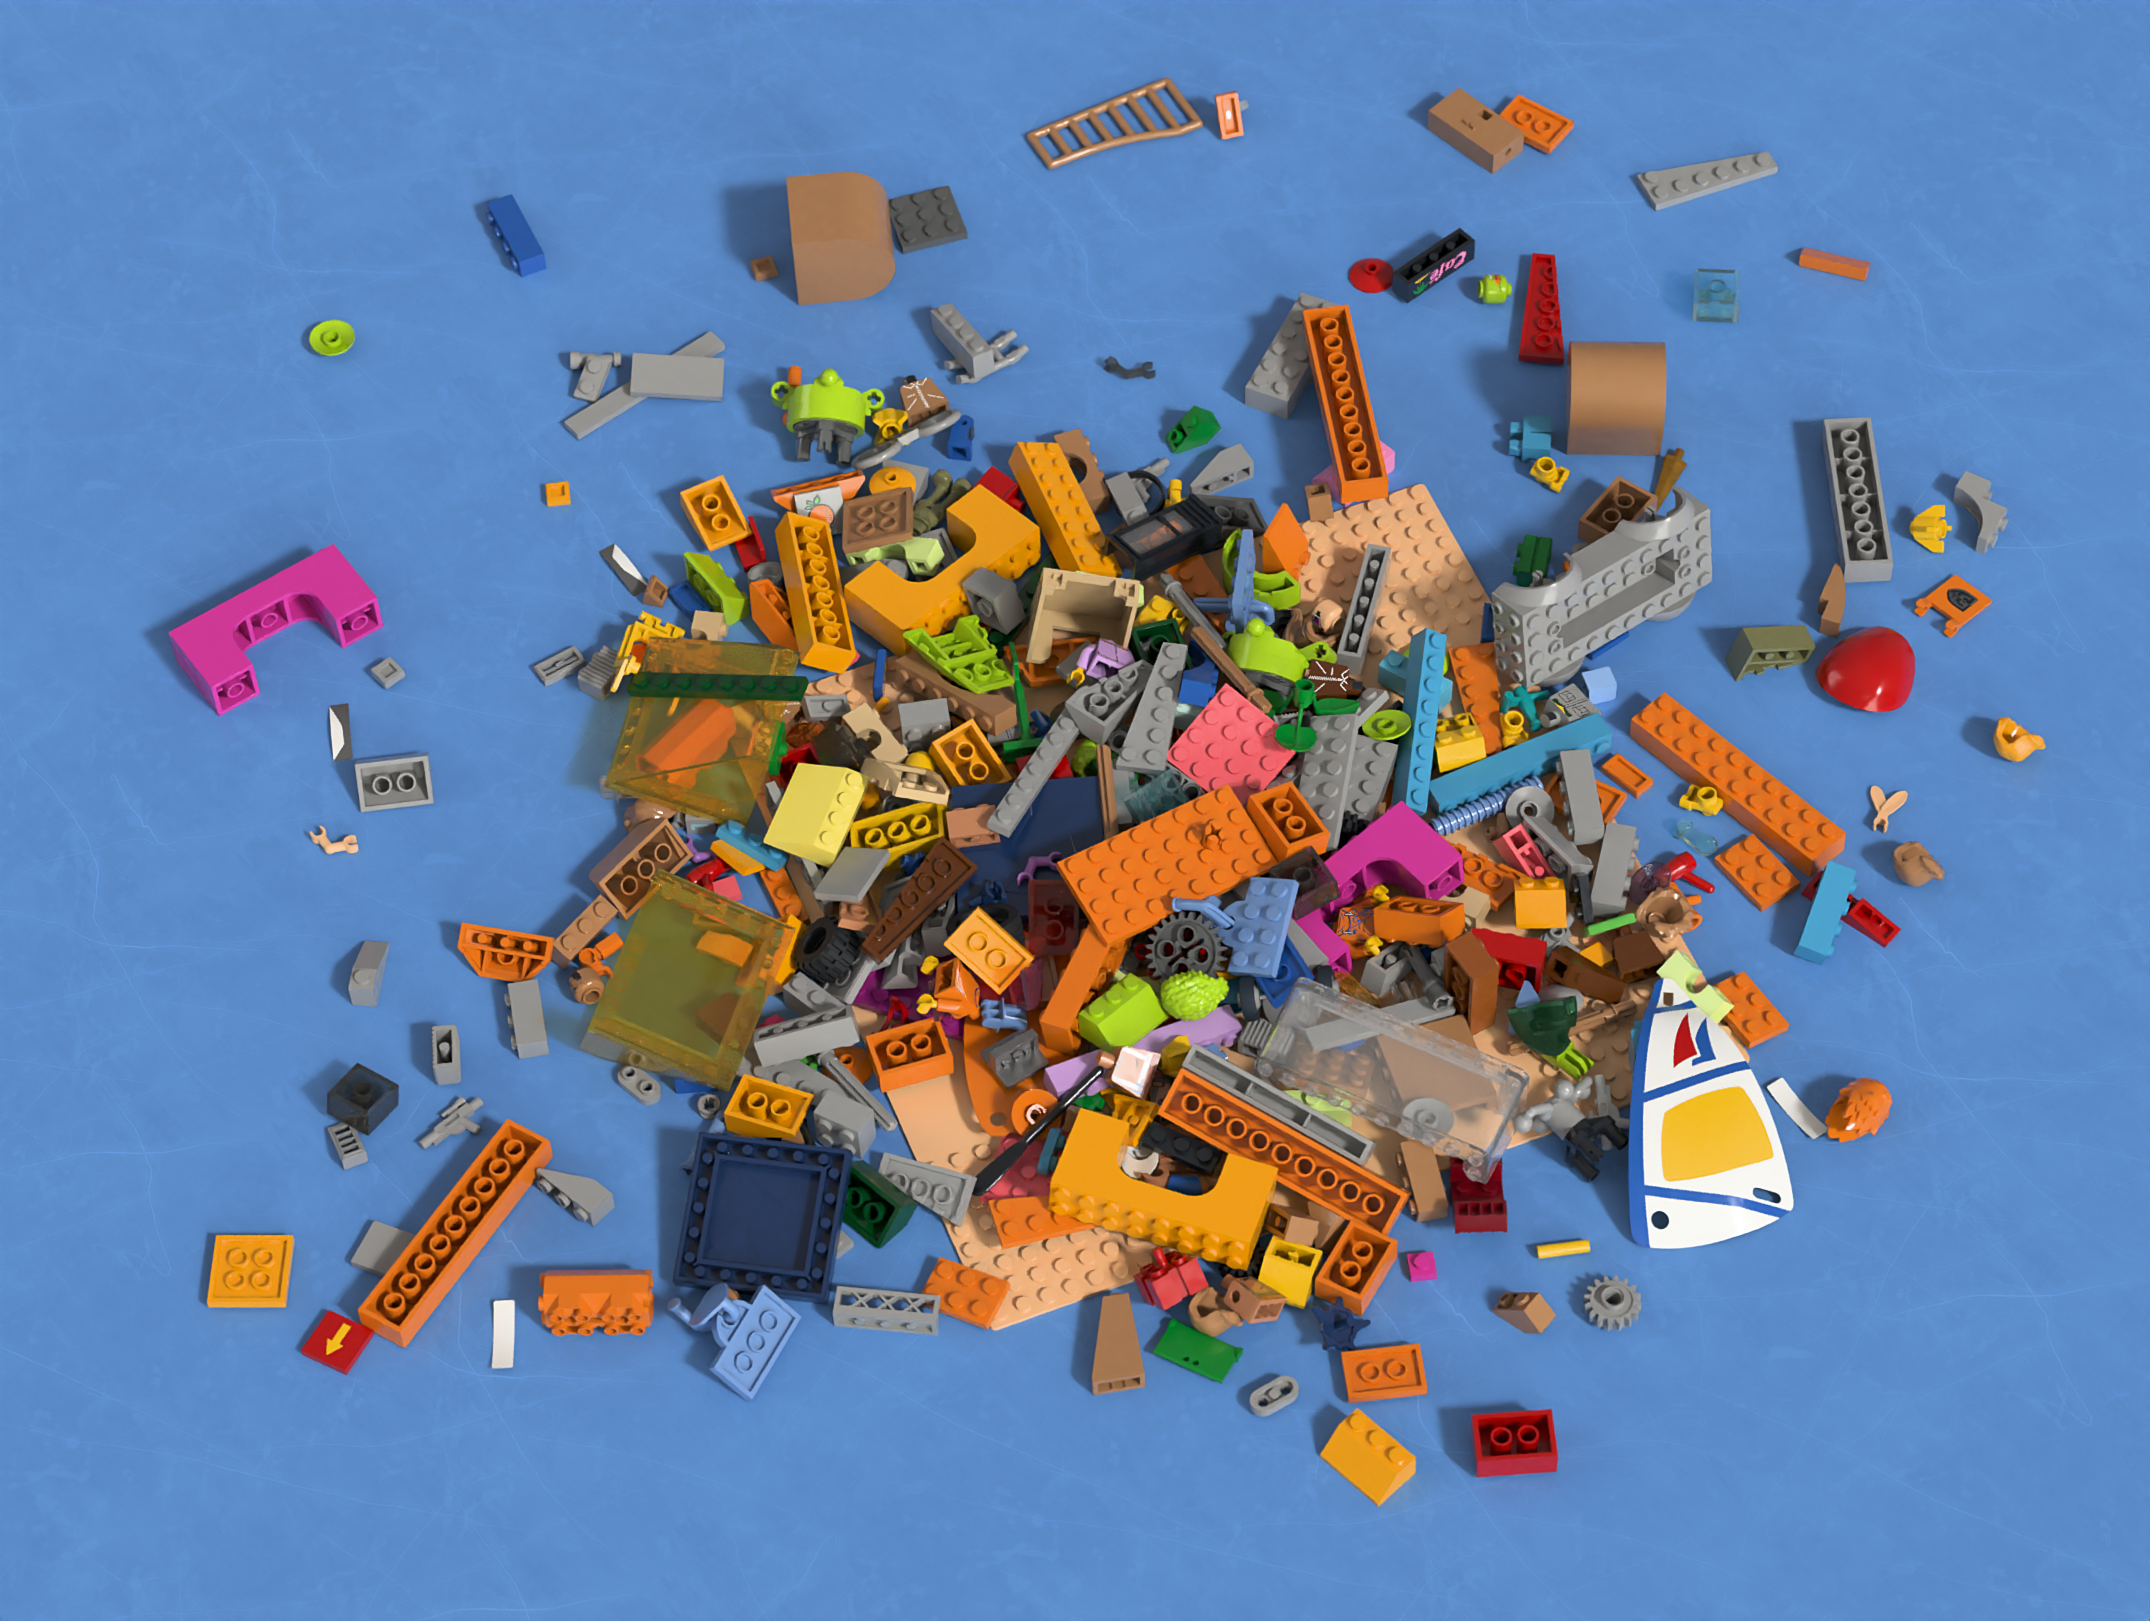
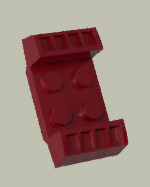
M1501 1155L1449 1157L1450 1192L1455 1234L1461 1232H1507V1203L1504 1200Z

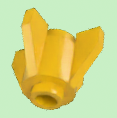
M886 408L872 416V421L879 426L874 446L884 443L885 438L891 440L890 437L904 430L902 424L908 418L906 411Z
M1933 505L1917 515L1914 521H1911L1910 534L1913 535L1916 541L1932 552L1943 553L1944 541L1939 539L1945 538L1946 532L1952 530V526H1948L1946 520L1940 518L1945 517V505Z
M1187 1035L1177 1036L1161 1050L1158 1068L1165 1075L1168 1074L1176 1078L1181 1068H1185L1182 1066V1063L1192 1047Z

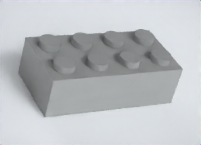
M1357 734L1344 813L1347 810L1351 811V815L1356 813L1359 815L1357 820L1362 818L1363 824H1366V826L1377 818L1396 764L1398 745Z

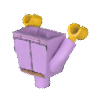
M1099 639L1097 644H1091L1082 650L1075 665L1077 669L1069 675L1067 684H1069L1072 678H1075L1078 681L1076 686L1078 688L1085 679L1083 672L1096 679L1112 677L1118 674L1120 669L1135 663L1132 653L1129 649L1117 645L1113 640Z

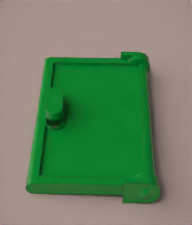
M1172 1318L1168 1324L1167 1331L1154 1349L1153 1354L1222 1384L1234 1363L1238 1362L1244 1349L1236 1348L1214 1337L1203 1334Z

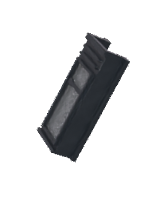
M1192 493L1181 502L1111 535L1109 533L1106 534L1105 546L1101 547L1100 551L1105 556L1121 551L1133 562L1131 579L1142 582L1224 541V538L1221 536L1223 519Z

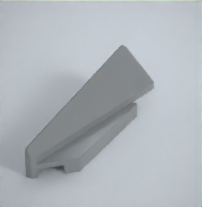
M923 924L897 947L891 964L885 967L881 984L882 989H905L918 986L917 965L920 967L926 958L921 933Z

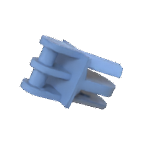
M1001 998L1000 1001H981L980 1007L983 1009L981 1016L984 1018L982 1019V1026L994 1028L996 1033H998L1000 1028L1016 1031L1019 1029L1027 1030L1028 1022L1025 1006L1004 1003V998Z

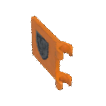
M1955 574L1927 597L1919 599L1916 602L1917 608L1914 610V613L1922 617L1931 606L1950 619L1946 622L1945 627L1947 629L1943 633L1951 638L1963 625L1989 606L1992 600Z

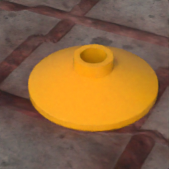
M896 466L878 470L869 482L871 495L910 486L913 493L916 489V481L912 473Z

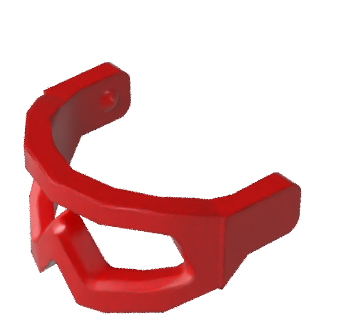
M893 995L890 996L891 1006L888 1016L878 1032L887 1030L895 1010L902 1012V1018L900 1023L892 1024L891 1029L908 1024L906 1005L899 998Z

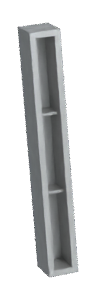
M1193 1043L1182 1063L1183 1067L1362 1166L1366 1165L1377 1145L1376 1142L1199 1044Z

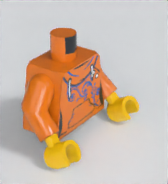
M1378 885L1374 889L1373 895L1364 901L1340 909L1338 922L1324 921L1349 946L1353 960L1364 957L1372 958L1380 953L1378 946H1382L1383 942L1374 934L1373 908L1389 900V897L1386 895L1389 893V890L1383 885Z
M934 956L926 957L922 963L921 971L924 974L932 975L934 970L937 969L934 989L936 1000L929 994H923L916 1002L920 1004L917 1011L921 1014H926L930 1008H936V1011L950 1013L955 1019H960L966 1015L972 1020L980 1017L983 1010L978 1004L980 988L963 962L958 957L947 962L943 961V963H939L938 959Z

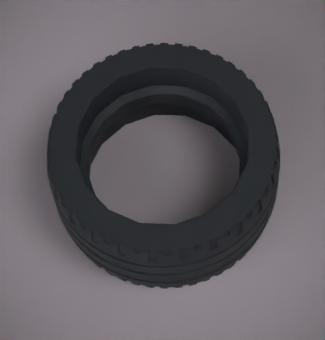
M1005 903L978 905L1025 947L1024 929L1016 907ZM978 906L961 911L952 917L947 923V936L949 937Z

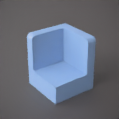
M1610 667L1582 672L1581 690L1593 704L1616 698L1617 683Z

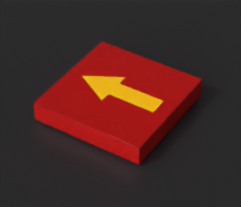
M328 1310L301 1349V1353L303 1356L347 1375L374 1336V1332L368 1327Z

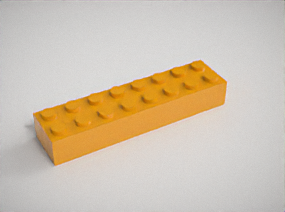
M1017 442L1008 464L1060 570L1073 572L1077 570L1095 575L1120 578L1123 572L1114 554L1105 556L1100 551L1101 547L1105 546L1106 538L1059 444Z
M787 511L774 531L800 662L807 666L844 674L856 657V651L829 523Z

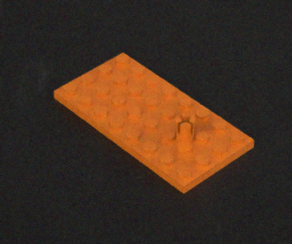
M1226 784L1057 862L1056 868L1104 946L1108 948L1161 923V919H1170V914L1179 915L1180 912L1174 911L1171 905L1175 897L1205 900L1207 896L1217 897L1249 882L1251 877H1260L1277 869L1279 863L1229 784Z

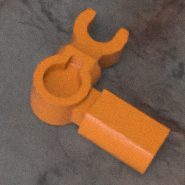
M613 932L595 944L593 949L585 948L579 953L580 967L593 968L598 972L599 976L607 975L609 979H612V970L607 966H603L601 959H606L623 947L621 938Z

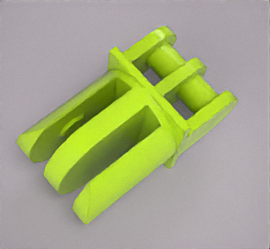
M1558 1036L1556 1042L1550 1043L1549 1049H1544L1541 1054L1545 1060L1555 1066V1071L1560 1068L1578 1081L1581 1076L1593 1067L1594 1062L1573 1047V1040L1569 1042L1564 1037Z

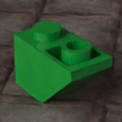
M1194 405L1168 432L1165 439L1173 453L1178 454L1207 444L1221 429V426L1213 412Z

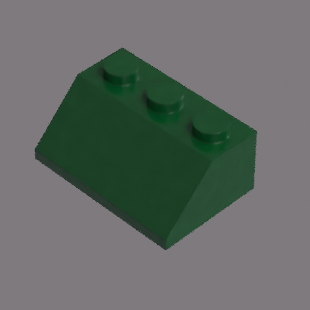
M1175 617L1132 627L1128 648L1135 662L1143 659L1154 666L1163 642L1186 644ZM1188 652L1184 671L1194 669Z
M853 1161L843 1221L876 1248L881 1249L907 1226L918 1203L866 1161Z

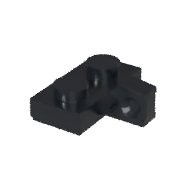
M1584 872L1574 873L1575 880L1571 881L1572 891H1568L1570 903H1576L1574 907L1576 919L1580 920V923L1584 926L1593 925L1595 923L1589 877Z

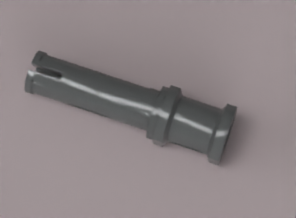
M1418 945L1409 946L1410 951L1406 949L1404 955L1423 984L1422 991L1431 999L1432 1008L1436 1011L1447 1009L1452 1004L1453 997L1446 992L1443 980L1435 976Z

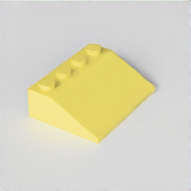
M798 763L763 843L831 868L840 853L866 794L869 783L868 776L849 768Z

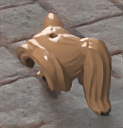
M1298 608L1292 609L1291 619L1285 628L1283 640L1292 642L1298 649L1318 641H1323L1334 651L1336 650L1343 633H1333L1328 638L1319 636L1313 631L1312 621L1305 620L1302 624V612Z

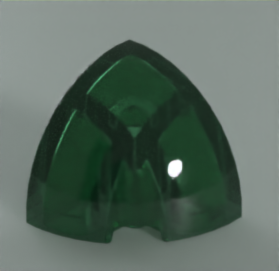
M1576 996L1541 1000L1506 1009L1515 1033L1534 1051L1544 1055L1558 1056L1571 1043L1568 1034L1570 1028L1575 1027L1577 1023Z

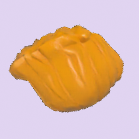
M2005 716L1997 719L1993 741L2001 757L2010 761L2020 762L2036 749H2044L2046 747L2042 737L2029 733L2027 729L2022 728L2020 724L2017 725L2010 717Z

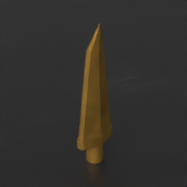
M1677 448L1673 455L1666 454L1663 459L1664 462L1654 495L1658 496L1656 513L1671 491L1670 487L1674 486L1687 466V463L1681 460L1685 453L1681 448Z

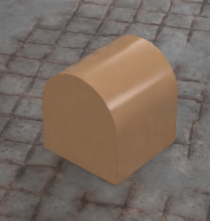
M855 172L786 177L799 305L859 300L870 297L884 289L890 283L895 273L889 202L884 187L872 177Z
M1570 341L1566 370V454L1660 456L1666 408L1665 342Z

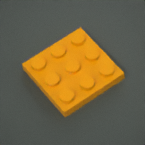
M216 1235L207 1297L208 1307H286L295 1242L293 1235Z

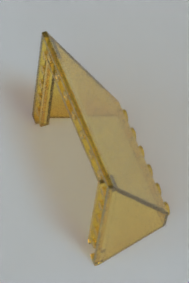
M649 636L639 672L794 676L801 652L775 644ZM631 697L604 787L698 818L712 819L714 823L720 825L732 820L746 828L770 765L787 701Z
M658 868L621 949L579 1049L604 1060L729 1092L796 928Z

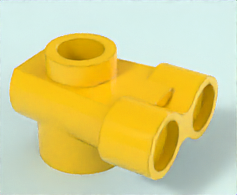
M1541 457L1539 460H1536L1529 474L1535 477L1538 482L1549 485V489L1559 493L1570 474V470L1562 466L1560 468L1556 467L1554 460L1549 457Z
M1173 479L1169 481L1167 499L1164 500V509L1187 499L1181 498V480Z
M1509 711L1499 717L1503 733L1501 742L1504 751L1530 740L1529 734L1525 733L1522 727L1524 718L1521 713Z
M1691 784L1687 793L1682 795L1679 806L1690 811L1692 809L1701 811L1705 816H1716L1723 806V800L1717 797V791L1713 787H1700Z

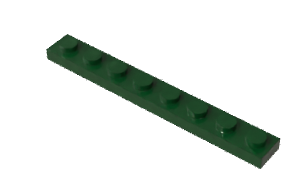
M637 672L636 675L633 674L627 692L630 697L802 701L809 681L806 676Z

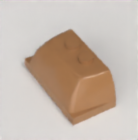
M666 818L652 819L639 824L589 872V879L607 901L618 910L617 914L622 920H627L693 854Z

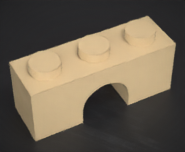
M695 610L691 626L693 644H702L703 646L700 648H686L682 672L718 674V656L723 655L724 642L722 640L723 637H727L728 623H725L723 613Z
M865 702L842 716L841 729L855 746L865 740L874 741L879 745L870 752L871 759L905 764L909 755L906 746L903 743L899 744L895 739L892 729L881 722L880 716L874 708L871 709Z
M1469 886L1458 897L1444 895L1439 899L1464 903L1465 929L1479 928L1491 909L1490 896Z

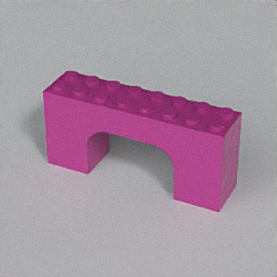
M332 544L306 559L300 560L293 566L280 571L267 580L259 582L254 587L239 593L215 608L198 615L189 622L176 627L169 632L177 663L218 716L260 694L253 664L244 654L250 647L294 623L312 620L324 625L343 649L383 627V622L376 595L337 547Z
M1401 800L1398 804L1390 806L1378 820L1370 822L1359 835L1350 838L1344 847L1334 851L1324 863L1315 866L1304 879L1297 881L1299 887L1291 918L1328 957L1327 965L1332 966L1335 980L1338 979L1341 982L1353 972L1350 948L1324 921H1330L1340 913V909L1348 907L1371 887L1381 883L1396 884L1405 889L1412 897L1439 900L1465 881L1462 855ZM1315 971V972L1313 973V975L1315 976L1316 980H1315L1314 982H1312V983H1313L1315 986H1316V982H1317V971Z

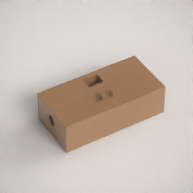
M1461 88L1456 89L1428 110V129L1491 174H1494L1523 151L1524 132Z

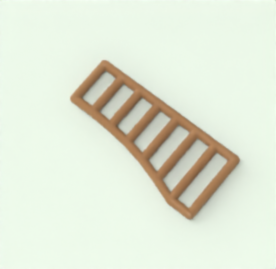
M1166 77L1029 132L1027 139L1049 169H1054L1113 147L1152 139L1181 136L1201 128L1203 122L1173 81ZM1166 87L1191 122L1180 126L1155 91ZM1147 95L1171 128L1158 130L1136 99ZM1128 103L1148 131L1135 133L1116 107ZM1108 111L1125 136L1113 138L1097 115ZM1089 119L1104 141L1092 144L1077 123ZM1069 126L1084 148L1072 151L1058 130ZM1049 134L1064 155L1052 159L1038 138Z

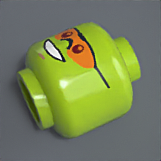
M1487 274L1483 276L1482 280L1478 281V298H1481L1485 304H1503L1507 296H1511L1512 285L1507 283L1504 275Z

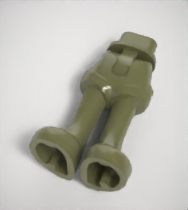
M938 469L932 477L935 486L934 492L927 499L918 501L913 508L914 535L920 536L923 532L930 531L932 527H935L946 518V509L972 489L971 484L966 479L958 478L953 483L951 475L946 470ZM948 496L942 503L937 504L944 497Z

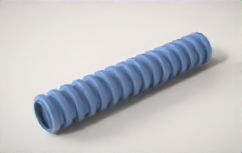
M1532 776L1531 780L1527 778L1524 780V783L1520 781L1517 785L1512 784L1510 788L1505 787L1504 791L1498 790L1497 794L1493 792L1490 796L1486 795L1483 799H1477V802L1472 801L1470 805L1465 804L1463 808L1457 807L1456 811L1453 809L1450 810V813L1445 812L1443 816L1438 815L1436 819L1431 818L1429 826L1438 834L1448 836L1449 832L1453 834L1456 830H1462V827L1467 828L1469 824L1474 825L1476 821L1481 822L1483 818L1488 819L1490 816H1495L1496 812L1498 814L1502 813L1505 810L1508 798L1517 789L1525 786H1534L1544 790L1543 784L1537 776Z

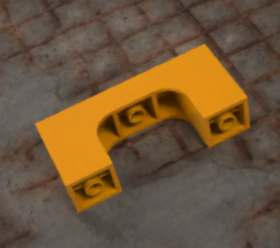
M981 484L946 509L947 530L950 542L965 554L937 576L924 582L907 581L878 560L844 585V596L849 620L900 658L914 650L903 637L904 632L923 628L931 638L941 636L947 630H951L959 618L967 617L972 613L961 584L980 567L994 571L999 576L1013 581L1019 578L1028 568L1036 565L1041 559L1040 527Z
M1080 1108L1051 1179L1049 1210L1054 1211L1058 1215H1066L1068 1213L1070 1217L1077 1218L1084 1223H1093L1103 1226L1110 1231L1115 1230L1128 1234L1133 1238L1151 1241L1158 1246L1171 1247L1181 1253H1190L1200 1256L1207 1261H1216L1226 1264L1233 1269L1247 1271L1264 1226L1270 1203L1274 1199L1278 1168L1228 1153L1218 1182L1210 1192L1200 1196H1188L1132 1179L1122 1172L1120 1168L1127 1153L1129 1122Z

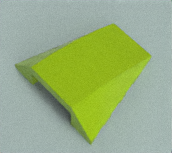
M977 614L959 618L953 633L933 638L923 628L903 633V637L911 647L930 665L958 685L976 694L1011 686L1015 682L1004 661L998 659L996 647L987 640L988 633L985 628H981L978 624L980 619Z

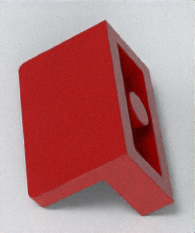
M752 515L748 516V525L752 535L733 542L744 573L749 572L753 566L766 562L765 548Z

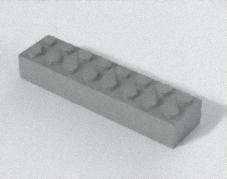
M1871 417L1824 419L1822 444L1844 582L1891 581L1893 557Z

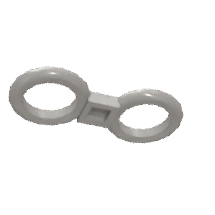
M949 409L934 414L919 422L913 428L909 427L890 437V441L878 444L862 452L853 459L851 466L855 470H862L884 462L900 452L904 445L917 438H924L950 427L960 419L962 413L958 409Z

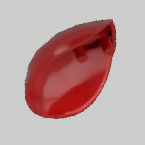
M1881 626L1867 627L1844 638L1826 653L1815 671L1816 681L1829 695L1852 707L1872 712L1893 711L1901 707L1911 693L1915 676L1914 653L1908 641L1895 630Z

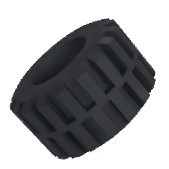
M832 915L819 918L803 932L798 940L793 957L795 965L818 983H831L841 977L852 965L858 953L859 936L851 929L838 927V919Z

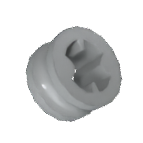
M707 1094L699 1099L698 1109L700 1116L705 1120H713L717 1112L721 1110L720 1100L717 1096ZM710 1104L714 1105V1109L711 1110L709 1108V1110H705L706 1105L710 1107Z

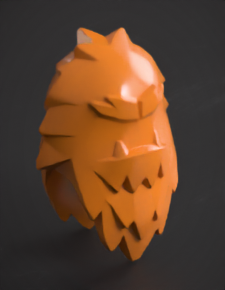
M1858 1078L1839 1090L1840 1096L1831 1106L1825 1119V1125H1828L1827 1136L1830 1139L1838 1138V1142L1842 1143L1849 1140L1853 1141L1867 1133L1876 1134L1879 1127L1883 1125L1884 1119H1887L1892 1104L1890 1091L1879 1080Z

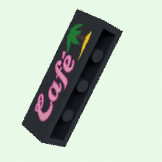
M1458 228L1392 273V291L1403 301L1409 303L1473 260L1475 240L1461 228Z

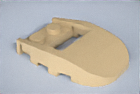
M865 758L860 772L868 776L867 779L871 782L880 781L879 787L892 791L893 796L947 805L950 791L942 777L936 772L923 767Z

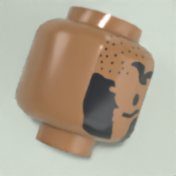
M593 968L578 969L569 978V989L574 998L581 1004H594L604 994V983L598 972Z

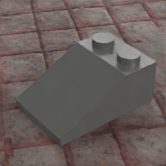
M1195 494L1223 519L1221 536L1224 538V541L1210 549L1223 548L1227 539L1238 528L1242 531L1243 529L1253 530V538L1262 536L1266 532L1268 527L1254 498ZM1187 522L1191 530L1195 529L1189 522Z

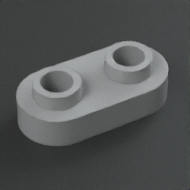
M626 1065L619 1070L618 1081L620 1087L639 1103L650 1106L660 1100L662 1094L659 1083L640 1067Z
M1281 1376L1258 1388L1250 1396L1251 1411L1257 1416L1265 1417L1291 1404L1297 1399L1299 1394L1297 1381L1290 1376ZM1282 1391H1288V1392H1290V1393L1284 1395V1394H1282L1281 1392H1282ZM1265 1403L1267 1406L1261 1407L1259 1404Z

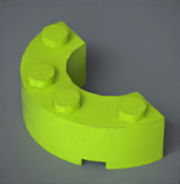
M1240 528L1230 535L1223 547L1222 578L1226 590L1231 595L1234 590H1231L1232 576H1236V572H1234V559L1239 557V553H1237V539L1242 538V530ZM1254 571V599L1270 604L1274 611L1286 610L1300 603L1301 584L1288 572L1282 571L1278 574L1267 575Z

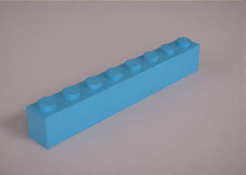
M1428 628L1411 637L1402 712L1409 715L1411 727L1404 735L1399 737L1391 806L1398 804L1402 800L1419 817L1427 811L1447 635Z
M1594 713L1430 781L1428 804L1436 816H1443L1445 812L1450 813V810L1453 809L1456 811L1457 807L1463 808L1465 804L1470 805V802H1477V799H1483L1486 795L1490 796L1493 792L1497 794L1498 790L1504 791L1505 787L1510 788L1512 784L1517 785L1520 781L1524 783V780L1527 778L1531 780L1532 776H1537L1540 779L1543 775L1556 771L1555 762H1559L1560 751L1589 749L1591 756L1596 753L1605 752L1608 748H1611L1612 732L1599 713Z

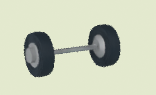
M1331 965L1317 968L1316 987L1303 989L1296 994L1317 992L1323 1011H1334L1338 1007L1340 986L1338 979L1335 980ZM1253 976L1240 977L1239 992L1237 993L1239 1008H1242L1246 1022L1257 1021L1260 1019L1261 1000L1267 999L1265 994L1260 995Z

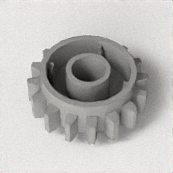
M1615 1275L1613 1280L1609 1281V1278L1604 1276L1602 1283L1596 1279L1594 1280V1287H1587V1294L1584 1295L1583 1303L1585 1304L1584 1313L1589 1314V1321H1594L1598 1328L1603 1327L1607 1331L1611 1329L1621 1331V1328L1625 1326L1631 1327L1632 1320H1638V1314L1641 1312L1642 1305L1640 1302L1641 1294L1636 1293V1285L1628 1286V1279L1619 1282L1618 1276Z

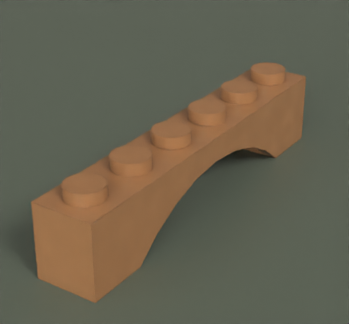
M915 650L895 661L896 681L930 700L946 698L950 712L962 717L966 721L973 718L979 728L995 737L1017 725L1016 704L1000 695L976 694L951 685Z

